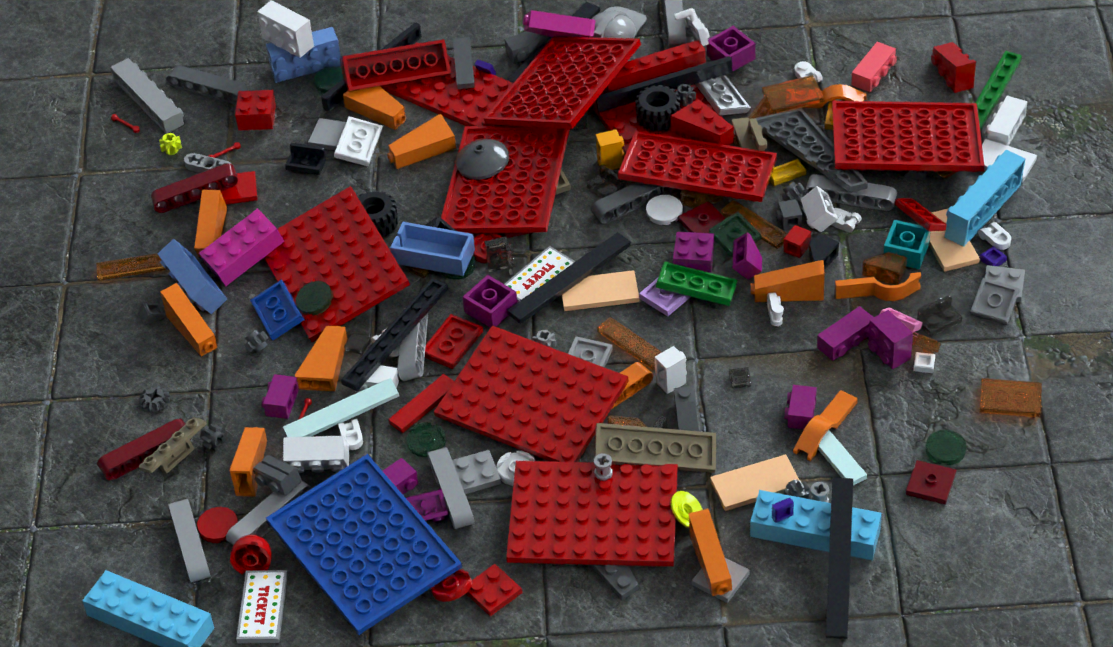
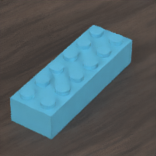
M1005 150L1002 155H998L995 162L987 167L985 173L978 176L974 185H970L966 193L958 198L956 204L949 207L946 213L948 218L944 238L965 246L1021 186L1026 158L1009 150Z
M759 490L750 520V537L829 552L831 503ZM790 497L794 502L793 516L775 523L772 519V505ZM852 507V557L873 560L881 529L882 513Z
M107 570L82 600L87 616L161 647H201L214 629L211 613Z

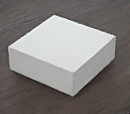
M916 352L913 371L933 373L935 354Z

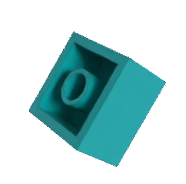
M894 220L884 244L883 261L920 269L930 244V231L921 225Z

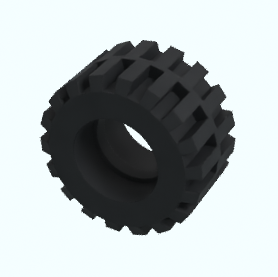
M654 85L650 88H644V91H640L639 95L636 96V119L639 125L645 129H650V131L669 130L671 127V115L680 110L679 94L675 93V90L670 89L668 86Z
M368 191L366 194L362 193L359 195L360 202L380 235L385 237L386 234L392 233V230H395L398 224V214L394 198L383 191Z

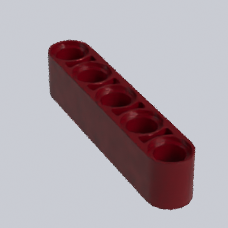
M223 164L156 189L151 194L154 210L158 213H164L201 199L202 190L223 191L235 186L238 183L235 167L232 164Z
M175 419L103 455L97 462L98 467L107 480H115L139 468L144 459L152 455L161 444L169 440L173 433L179 431L185 425V422L182 419Z

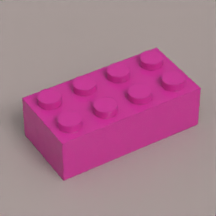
M257 208L199 254L207 267L227 286L285 241L278 229Z

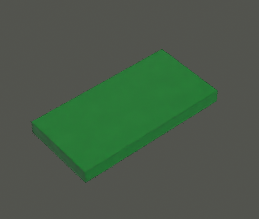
M664 262L656 288L730 306L738 280Z

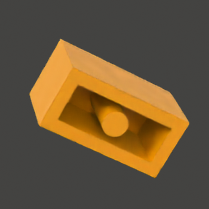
M617 130L596 134L597 161L602 172L620 168L625 157L622 149L624 147V140L622 136H619Z

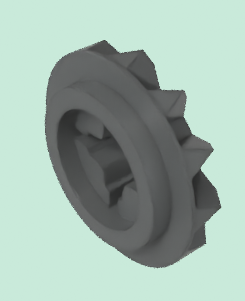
M159 385L156 388L151 386L149 390L144 389L143 394L139 395L140 406L149 412L160 411L170 402L169 392L166 388H161Z

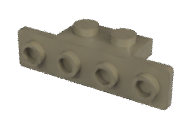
M756 118L732 119L731 123L740 147L760 151L767 149V140L763 138L762 127L758 125Z
M195 417L188 420L179 431L173 433L169 440L161 444L152 455L144 459V462L139 465L140 470L153 473L160 467L163 473L167 474L194 450L190 439L207 424L205 420Z

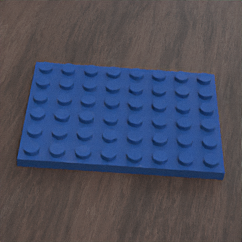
M368 454L266 517L270 527L358 635L462 568V563Z

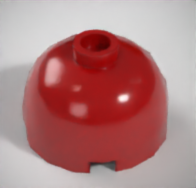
M249 534L241 537L235 542L230 553V563L240 574H244L246 571H267L272 560V550L269 543L258 535Z

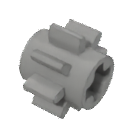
M548 330L538 331L537 336L532 337L535 342L551 348L556 347L555 334H551Z

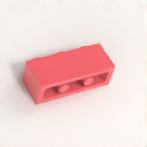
M876 42L853 70L851 86L867 92H871L874 87H877L881 78L885 77L889 68L896 63V48Z

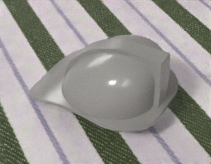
M623 7L607 8L604 12L592 18L596 20L593 37L635 38L640 28L647 21V17L644 14Z

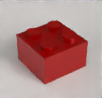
M273 90L238 91L235 113L238 131L273 129L276 110Z

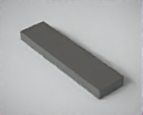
M470 37L453 38L457 89L474 88Z

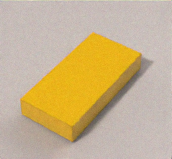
M796 159L774 167L769 181L773 186L806 175V169Z

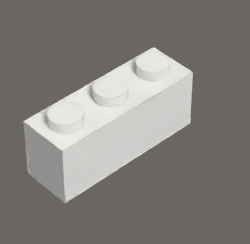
M1006 96L1004 102H1000L998 112L994 113L991 125L988 124L986 127L985 135H987V139L1009 146L1026 115L1027 101Z

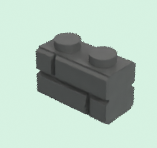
M267 455L262 459L261 463L259 462L253 467L257 484L269 487L274 493L280 492L287 495L293 490V487L295 488L301 483V477L296 467L270 455Z

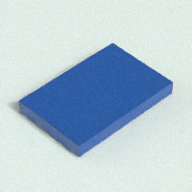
M282 279L250 300L272 340H275L305 320Z

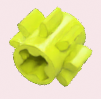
M167 133L159 140L161 152L165 151L167 155H174L182 148L180 136L176 137L173 133Z

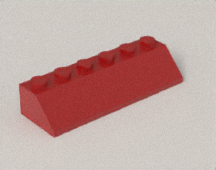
M445 39L347 55L340 58L342 74L348 91L451 74Z
M696 40L628 61L605 88V91L608 93L705 64L706 50L701 42Z

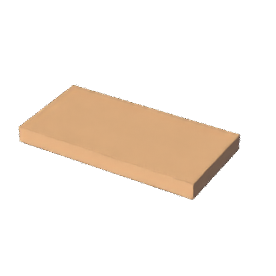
M948 209L932 212L944 223L947 222L948 217L946 213ZM930 231L929 246L944 272L980 262V258L970 240L965 246H961L944 238L945 231Z
M634 270L586 277L562 294L564 311L640 302Z
M786 454L710 477V482L725 511L756 502L759 490L784 494L786 485L790 481L799 480Z

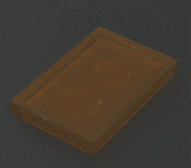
M813 75L762 87V93L773 114L824 102V96Z
M982 378L980 413L1040 417L1042 383Z

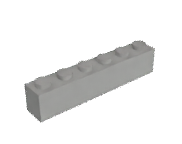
M127 58L111 66L114 81L166 134L184 125V114L181 108H177L172 99H168L162 89L159 90L153 80L150 81L144 71L142 72L136 63Z

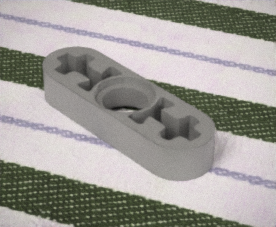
M190 153L184 158L186 168L198 173L223 164H231L229 161L196 153ZM207 164H213L211 167H204Z

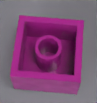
M735 26L708 39L709 44L706 45V56L712 61L730 56L733 71L755 60V43Z
M677 232L673 264L711 273L714 256V234Z
M489 275L485 276L463 296L464 312L490 328L491 326L496 327L508 316L507 310L517 303L516 291Z
M889 310L870 319L869 349L875 352L882 362L892 369L909 361L912 354L913 332Z

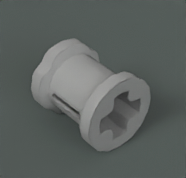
M605 453L595 456L594 465L596 468L594 475L599 480L611 478L613 470L610 468L612 465L611 456Z
M824 482L814 483L811 486V500L829 503V498L827 497L829 486Z

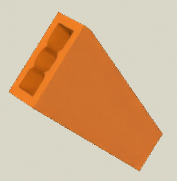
M380 86L347 91L343 94L345 108L394 130L406 120L404 106Z
M439 114L388 145L389 153H387L389 162L393 163L396 169L456 149L455 135L443 116Z
M202 190L194 247L198 257H201L199 253L221 237L227 206L220 190Z
M819 260L754 275V283L750 284L751 295H755V302H767L768 293H776L777 296H780L781 302L824 300V261Z
M177 283L160 291L166 317L200 356L218 348L214 333Z
M325 327L295 374L299 390L336 391L348 340L345 327Z
M245 427L230 467L236 496H256L258 484L255 481L253 467L264 459L267 444L265 428Z
M709 509L688 513L690 539L704 572L711 595L726 594L732 590V580Z

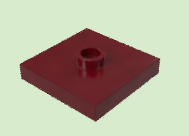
M709 201L678 216V221L688 232L712 233L715 235L729 228V222Z
M917 460L906 489V495L946 505L957 470Z

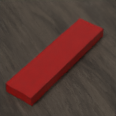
M913 198L895 199V206L928 231H946L947 224Z
M445 374L441 375L388 419L389 424L401 433H404L441 402L454 380Z

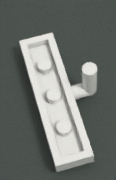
M693 8L674 14L675 20L686 19L689 30L703 46L709 44L707 39L710 38L708 29L697 18Z

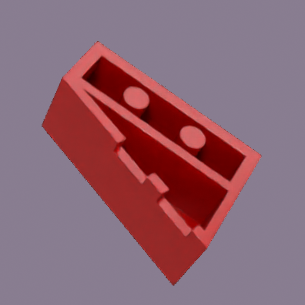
M950 42L933 47V55H931L932 64L936 65L940 76L944 77L947 86L954 93L974 88L976 61L969 60L968 54H962V49L955 43Z
M699 99L671 115V131L674 133L678 131L686 134V137L689 139L693 137L704 142L723 145L734 143V127Z

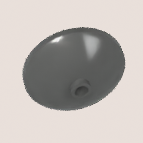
M493 139L475 140L460 150L455 161L458 172L466 178L486 179L498 174L506 167L509 161V152L507 147L500 141Z

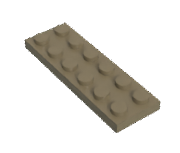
M596 423L595 456L601 453L608 454L612 458V465L678 464V470L715 473L716 433Z

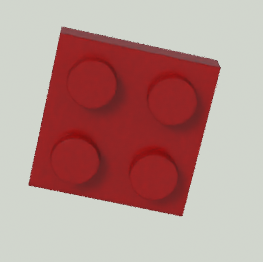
M494 564L472 580V586L466 594L489 616H492L522 594V588Z

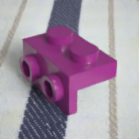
M442 489L406 498L424 520L433 519V522L443 520L445 515H449Z

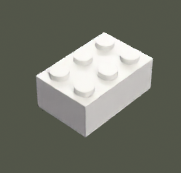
M272 0L257 11L261 36L264 40L299 58L314 47L309 19Z
M344 436L284 437L283 461L296 467L299 473H303L304 470L324 472V469H332L334 472H339L349 466V444Z

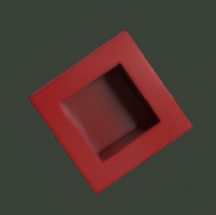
M794 225L784 238V252L801 258L811 241V231Z

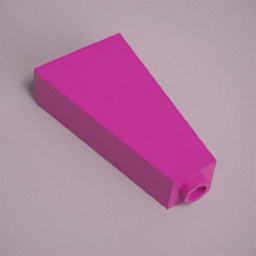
M531 10L524 15L523 25H525L524 31L549 37H593L596 20Z

